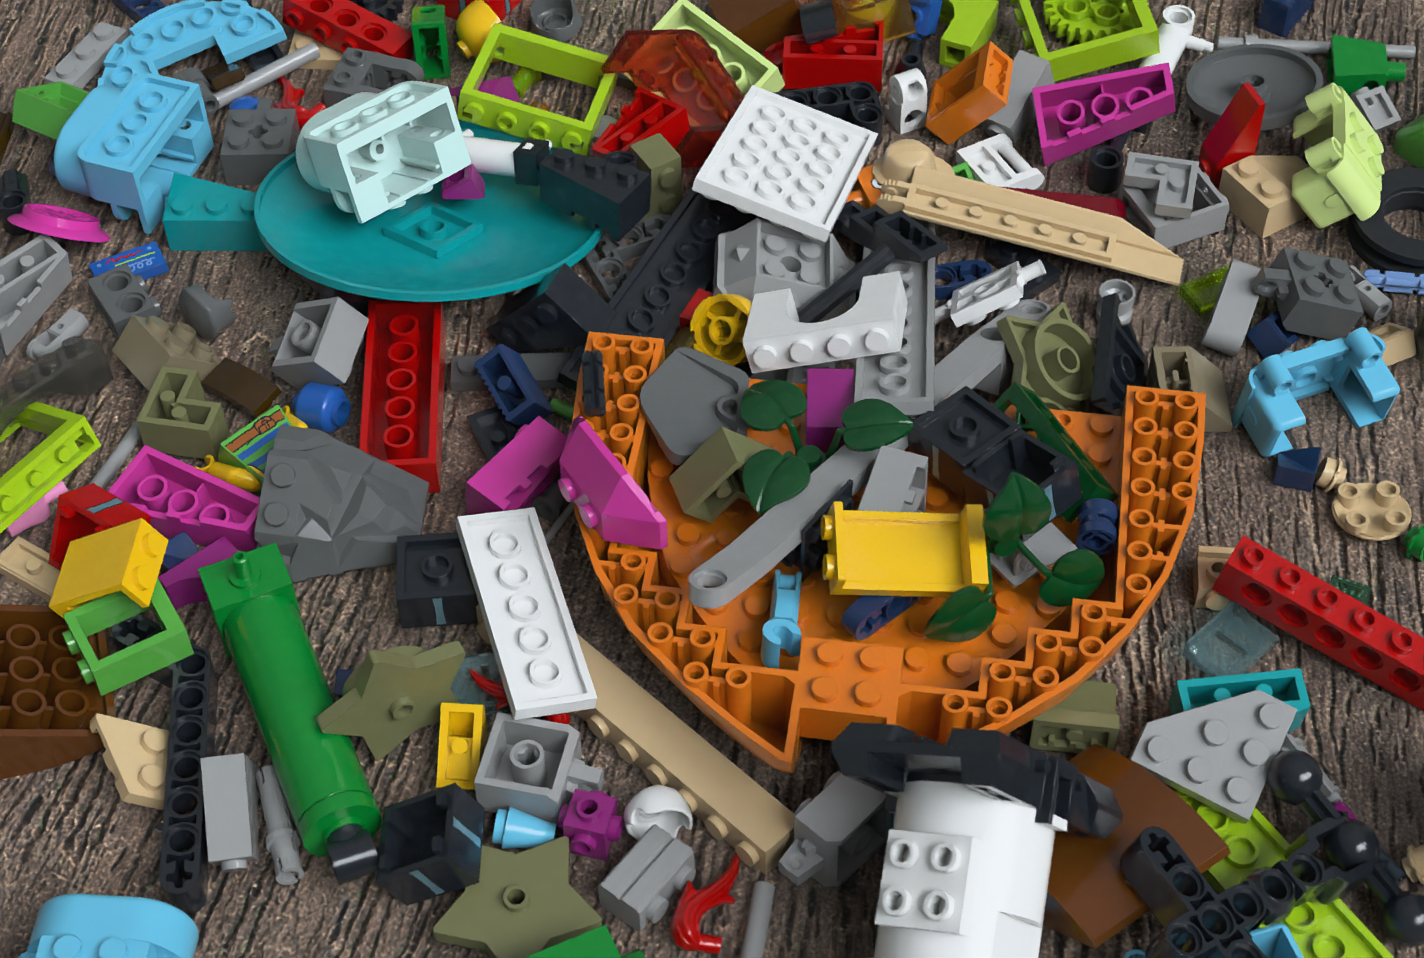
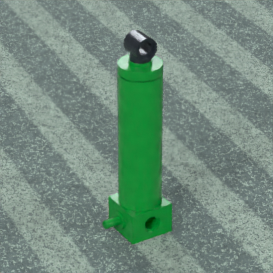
M276 542L248 552L237 551L231 558L199 568L198 572L212 618L227 657H232L303 846L311 854L329 857L339 885L376 872L379 858L372 837L375 836L381 827L382 815L349 735L322 733L316 721V717L334 704L335 700L302 622L293 583Z

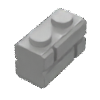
M656 824L652 825L598 885L600 904L617 918H622L623 922L638 932L642 931L650 921L653 923L658 922L667 911L670 897L677 890L683 892L688 880L692 883L696 874L694 851L679 839L672 838L671 834Z

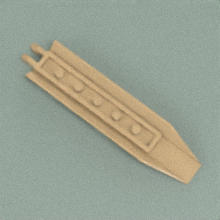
M917 165L911 183L895 181L894 179L886 180L880 189L882 194L876 202V205L890 215L902 210L911 218L1176 286H1179L1184 259L1121 217Z

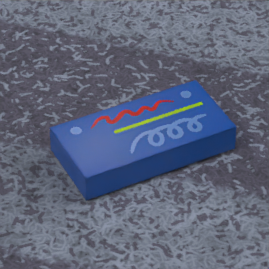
M156 241L88 264L93 277L126 263L134 275L140 274L144 280L169 272L167 262Z

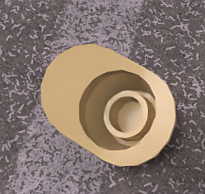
M901 139L891 143L886 148L884 156L879 158L873 165V176L880 184H884L889 179L911 183L916 165L955 175L947 162L934 156L933 151L928 146L914 139Z

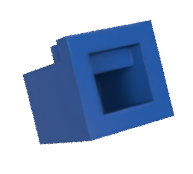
M902 0L896 28L905 30L904 36L911 39L918 38L922 40L923 36L936 33L942 0ZM915 13H917V20H916V21H914Z

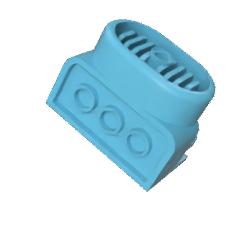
M145 73L134 77L124 89L100 85L91 90L65 122L58 135L54 150V170L59 184L67 191L110 203L114 217L120 220H128L135 210H138L144 233L151 234L164 215L174 173L192 177L214 147L200 85L158 74Z
M64 894L49 899L40 907L27 951L18 958H194L199 932L195 922L185 912L162 901L131 896Z

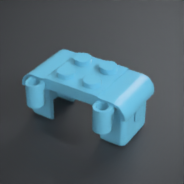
M1361 327L1352 331L1343 339L1341 337L1328 342L1320 340L1306 349L1296 352L1289 350L1279 355L1275 354L1265 358L1248 375L1231 414L1233 427H1238L1240 422H1242L1263 457H1270L1279 454V452L1292 450L1293 447L1284 431L1306 424L1305 416L1296 401L1328 391L1330 386L1356 428L1384 420L1400 391L1398 383L1382 359L1383 352L1386 349L1384 341L1378 336L1369 333L1366 327Z

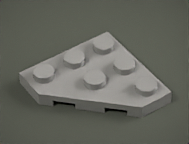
M1259 689L1148 722L1143 727L1129 759L1153 774L1163 783L1245 824L1253 813L1266 783L1269 765L1278 755L1297 709Z

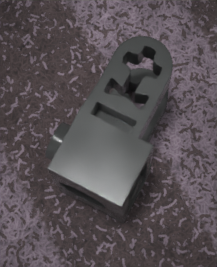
M347 47L323 87L325 105L328 108L361 92L378 94L384 91L380 88L388 89L406 81L422 82L425 76L424 70L418 63L412 60Z

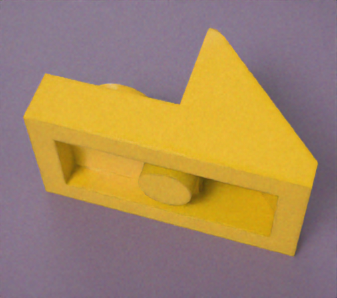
M441 702L436 787L441 788L456 783L462 789L475 790L474 780L483 757V746L487 745L488 742L484 705Z

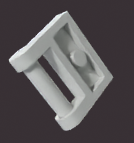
M998 134L956 151V162L958 164L968 162L976 181L1001 187L1028 188L1031 190L1037 189L1044 181V175L1037 168H1032L1012 147L1013 142L1006 134ZM1001 156H1003L1010 163V165L1018 172V174H1016L1012 170V168L1002 159Z

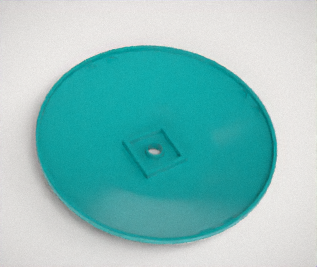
M458 119L461 131L470 129L473 131L474 137L522 143L525 140L518 136ZM551 147L550 154L556 149L555 147ZM296 151L278 163L266 175L258 188L254 201L255 226L261 241L280 262L291 270L310 280L344 292L395 301L446 302L489 297L516 291L541 282L548 273L564 263L569 267L573 266L596 246L605 231V228L601 226L597 229L587 226V219L576 213L570 217L540 201V185L536 187L515 184V177L479 173L485 182V197L482 199H444L441 195V180L434 184L433 189L429 192L415 194L406 199L405 205L396 209H388L363 224L358 223L355 212L342 211L337 207L332 194L319 191L305 181L297 165Z

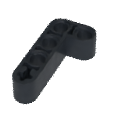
M856 81L774 92L787 99L877 133L878 136L873 147L879 145L882 140L883 110L875 88L868 82Z

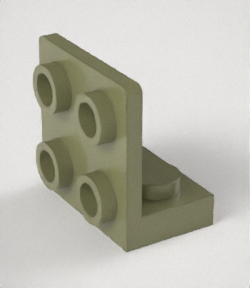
M1086 680L1062 703L1031 720L1029 747L1041 750L1081 753L1095 743L1115 751L1120 724V715L1116 714L1117 686L1114 683Z

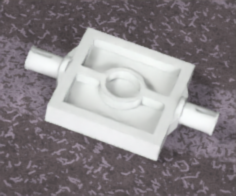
M1039 259L1023 268L1016 261L954 290L952 298L946 304L935 308V325L951 317L956 328L964 324L972 326L984 320L988 313L998 308L1004 311L1014 307L1019 303L1020 298L1023 297L1024 285L1028 281L1046 274L1042 261Z

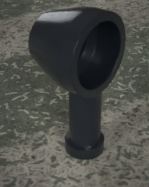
M912 38L907 43L908 52L902 55L895 67L894 75L918 68L926 80V68L920 56L923 50V42L918 38Z

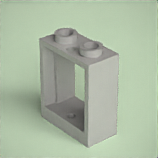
M1199 167L1193 204L1198 210L1191 212L1190 219L1176 217L1165 221L1161 215L1154 214L1155 207L1152 204H1155L1157 201L1158 190L1120 184L1118 199L1126 205V221L1166 248L1224 230L1227 213L1229 212V202L1226 196L1221 194L1212 184L1209 176L1202 172Z

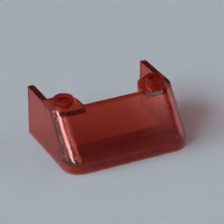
M689 29L626 30L600 68L603 74L628 73L637 88L640 87L649 92H661L665 99L686 107L690 130L675 149L681 156V168L703 166L745 98L708 42L699 33Z

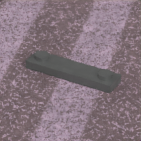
M573 352L520 354L540 389L568 388L559 383L557 378ZM484 355L452 356L451 391L488 390V387L484 385L485 381L481 380V375L477 373L478 369L474 368L475 362Z

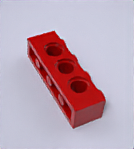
M283 0V23L342 54L349 47L397 58L412 59L413 35L411 32L349 0Z

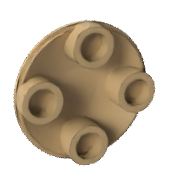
M1381 481L1378 484L1343 483L1338 487L1337 494L1332 501V514L1338 525L1346 532L1362 539L1382 541L1395 538L1405 532L1411 522L1410 506L1400 495V487L1391 481Z

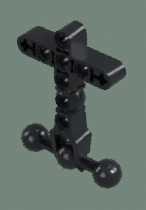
M1295 749L1283 751L1271 761L1267 772V782L1272 794L1285 803L1293 805L1302 804L1316 822V824L1308 827L1285 850V861L1280 860L1271 868L1253 869L1241 879L1239 884L1217 895L1176 840L1160 827L1151 826L1145 828L1122 853L1120 858V866L1124 875L1164 926L1161 933L1147 946L1145 951L1146 958H1266L1247 932L1257 929L1261 924L1268 926L1284 921L1291 914L1294 907L1307 901L1317 899L1322 904H1331L1356 888L1363 881L1383 905L1380 911L1381 925L1386 936L1398 945L1408 948L1424 945V895L1411 890L1402 891L1386 871L1389 862L1379 856L1380 843L1375 831L1362 821L1349 819L1348 811H1337L1320 790L1323 785V773L1318 761L1304 751ZM1323 840V852L1328 864L1332 866L1326 870L1323 862L1313 856L1320 847L1319 843Z

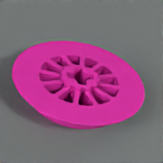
M28 203L24 204L21 213L13 214L7 218L10 223L18 227L49 236L86 242H106L111 240L110 236L100 229L99 218L70 208Z

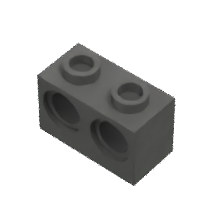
M127 263L87 279L94 305L117 341L132 315L149 318L151 315L156 317L163 315L154 295L148 297V289L140 274L134 275Z

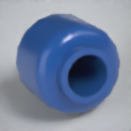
M312 381L304 385L295 394L292 401V409L295 412V416L306 423L309 429L333 433L348 421L351 404L340 387Z

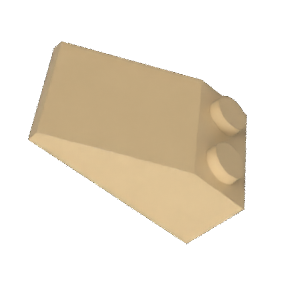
M1250 155L1223 168L1219 192L1226 196L1229 202V210L1263 239L1308 217L1292 196V176L1310 166L1298 156Z

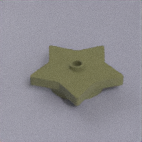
M1062 302L1051 308L1039 321L1010 315L998 320L996 323L1014 363L1011 385L1016 382L1036 392L1049 409L1089 413L1093 385L1092 367L1095 365L1097 350L1089 336L1078 325L1073 323L1066 304Z
M458 640L430 650L419 646L407 645L384 651H368L364 662L346 680L342 697L316 717L322 733L361 736L364 738L374 758L377 761L381 760L416 729L440 722L441 702L460 703L451 689V685L466 656V652Z
M563 836L518 854L482 845L479 883L465 887V891L433 927L435 940L438 942L479 949L489 958H524L602 926V918L570 885L569 837Z

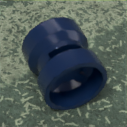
M1102 498L1088 499L1080 504L1077 518L1079 527L1077 528L1076 544L1079 549L1090 550L1097 555H1105L1114 551L1118 542V532L1115 528L1118 525L1119 519L1117 505L1112 501Z

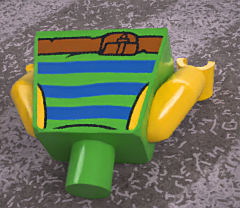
M276 405L220 443L218 460L220 462H216L214 457L208 454L204 457L207 466L203 468L195 466V468L245 491L256 492L261 496L267 455L269 450H273L275 437L280 425L308 428V426L291 414L289 406L286 405L281 408L279 405Z

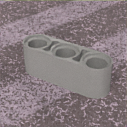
M1235 258L1232 259L1202 337V345L1233 357L1237 356L1260 294L1255 293L1252 281L1257 277L1261 268Z

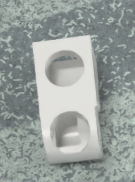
M914 68L891 76L889 79L890 101L889 104L885 105L884 116L899 135L925 127L927 118V84L922 72L918 68ZM910 113L914 120L905 122L906 116Z

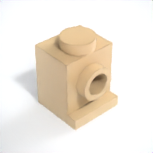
M1198 545L1193 566L1195 608H1209L1217 611L1235 610L1236 602L1211 589L1235 548Z

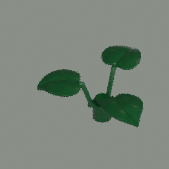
M783 380L758 382L750 386L749 389H746L740 403L742 420L751 429L762 432L776 430L785 423L789 429L796 455L794 456L791 451H787L782 455L774 449H764L752 455L743 468V485L746 496L755 512L761 516L770 508L799 495L808 486L811 473L836 452L843 436L844 444L848 449L857 452L873 451L906 436L914 429L913 421L886 401L874 398L857 401L843 411L841 420L844 427L836 430L827 455H825L814 445L802 447L792 420L801 416L807 410L806 397L802 390L796 385Z
M1011 471L1001 491L983 512L982 527L985 532L989 584L983 593L979 587L972 585L954 592L934 612L927 622L923 633L930 639L963 642L978 637L990 627L996 616L994 604L988 601L993 596L990 553L1005 557L1018 549L1043 576L1047 577L1038 587V594L1041 599L1047 604L1057 607L1072 605L1073 598L1086 599L1093 594L1101 585L1103 578H1105L1104 564L1096 553L1086 549H1076L1058 558L1052 570L1045 567L1022 543L1019 537L1020 534L1029 535L1036 533L1045 526L1052 511L1050 500L1035 482L1017 472Z

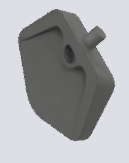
M680 347L675 349L649 377L641 389L639 401L643 415L666 458L677 466H681L721 426L746 437L747 429L750 428L744 423L740 415L742 397L745 390L749 389L748 375L739 368L692 348Z

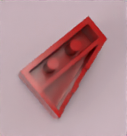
M884 20L874 21V27L856 30L855 25L845 26L844 32L839 33V35L808 45L803 34L786 36L784 38L783 81L785 83L783 89L796 90L864 81L873 85L876 92H881Z
M638 87L634 92L635 99L630 106L624 105L620 110V119L616 124L610 123L591 148L593 157L603 158L607 153L613 151H630L631 144L657 133H660L678 152L692 141L686 107Z

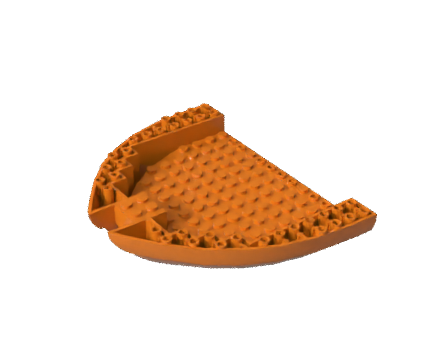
M591 331L588 333L584 352L586 350L591 352L598 350L603 354L606 413L602 417L594 416L591 418L585 414L581 363L572 423L574 418L582 415L647 495L650 502L667 520L668 546L661 550L605 541L594 527L589 529L580 516L579 508L574 503V512L581 536L604 595L642 652L717 727L756 758L781 772L794 773L795 763L799 760L803 749L804 737L833 741L851 722L898 725L915 732V742L917 741V736H925L938 743L946 744L952 728L993 730L1007 735L1059 705L1118 652L1156 602L1170 575L1194 513L1204 445L1206 393L1127 385L1122 416L1049 409L1119 495L1113 502L1119 510L1118 525L1115 527L1118 532L1117 547L1113 552L1098 555L1104 564L1105 578H1103L1101 585L1093 594L1086 599L1073 598L1072 605L1052 606L1044 602L1038 594L1039 585L1047 578L1041 573L1013 588L991 566L993 596L988 601L994 604L996 616L990 627L978 637L963 642H948L926 637L923 630L927 622L948 597H923L871 636L859 641L841 626V619L848 607L863 595H831L829 580L823 579L821 568L818 572L813 571L801 585L797 624L801 630L800 656H791L787 650L780 648L779 668H768L762 663L760 652L762 628L769 621L775 570L779 569L780 574L797 575V571H800V568L795 565L788 567L780 561L762 578L722 607L713 609L701 608L690 602L688 599L689 575L731 544L764 514L759 516L749 502L739 498L712 523L683 512L669 480V477L680 466L671 463L666 458L643 415L639 401L643 385L665 361L664 339ZM749 378V388L758 382L766 380ZM792 383L802 390L807 402V384ZM1010 405L1004 413L1015 421L1017 408L1014 405ZM807 410L801 416L792 419L802 447L806 446ZM785 423L780 428L769 432L756 431L751 428L747 429L748 438L770 446L782 455L787 451H791L794 456L796 455L789 429ZM1035 431L1026 432L1032 435L1033 437L1037 438V434ZM928 473L925 513L960 514L967 504L966 498L963 500ZM867 484L852 496L854 500L852 510H858ZM1059 515L1051 521L1077 546L1076 536L1077 528L1079 527L1077 518L1070 523Z

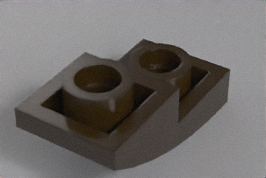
M224 358L201 382L208 393L229 400L237 411L256 418L261 413L267 411L271 407L272 401L281 393V390L275 384L260 374L228 358Z

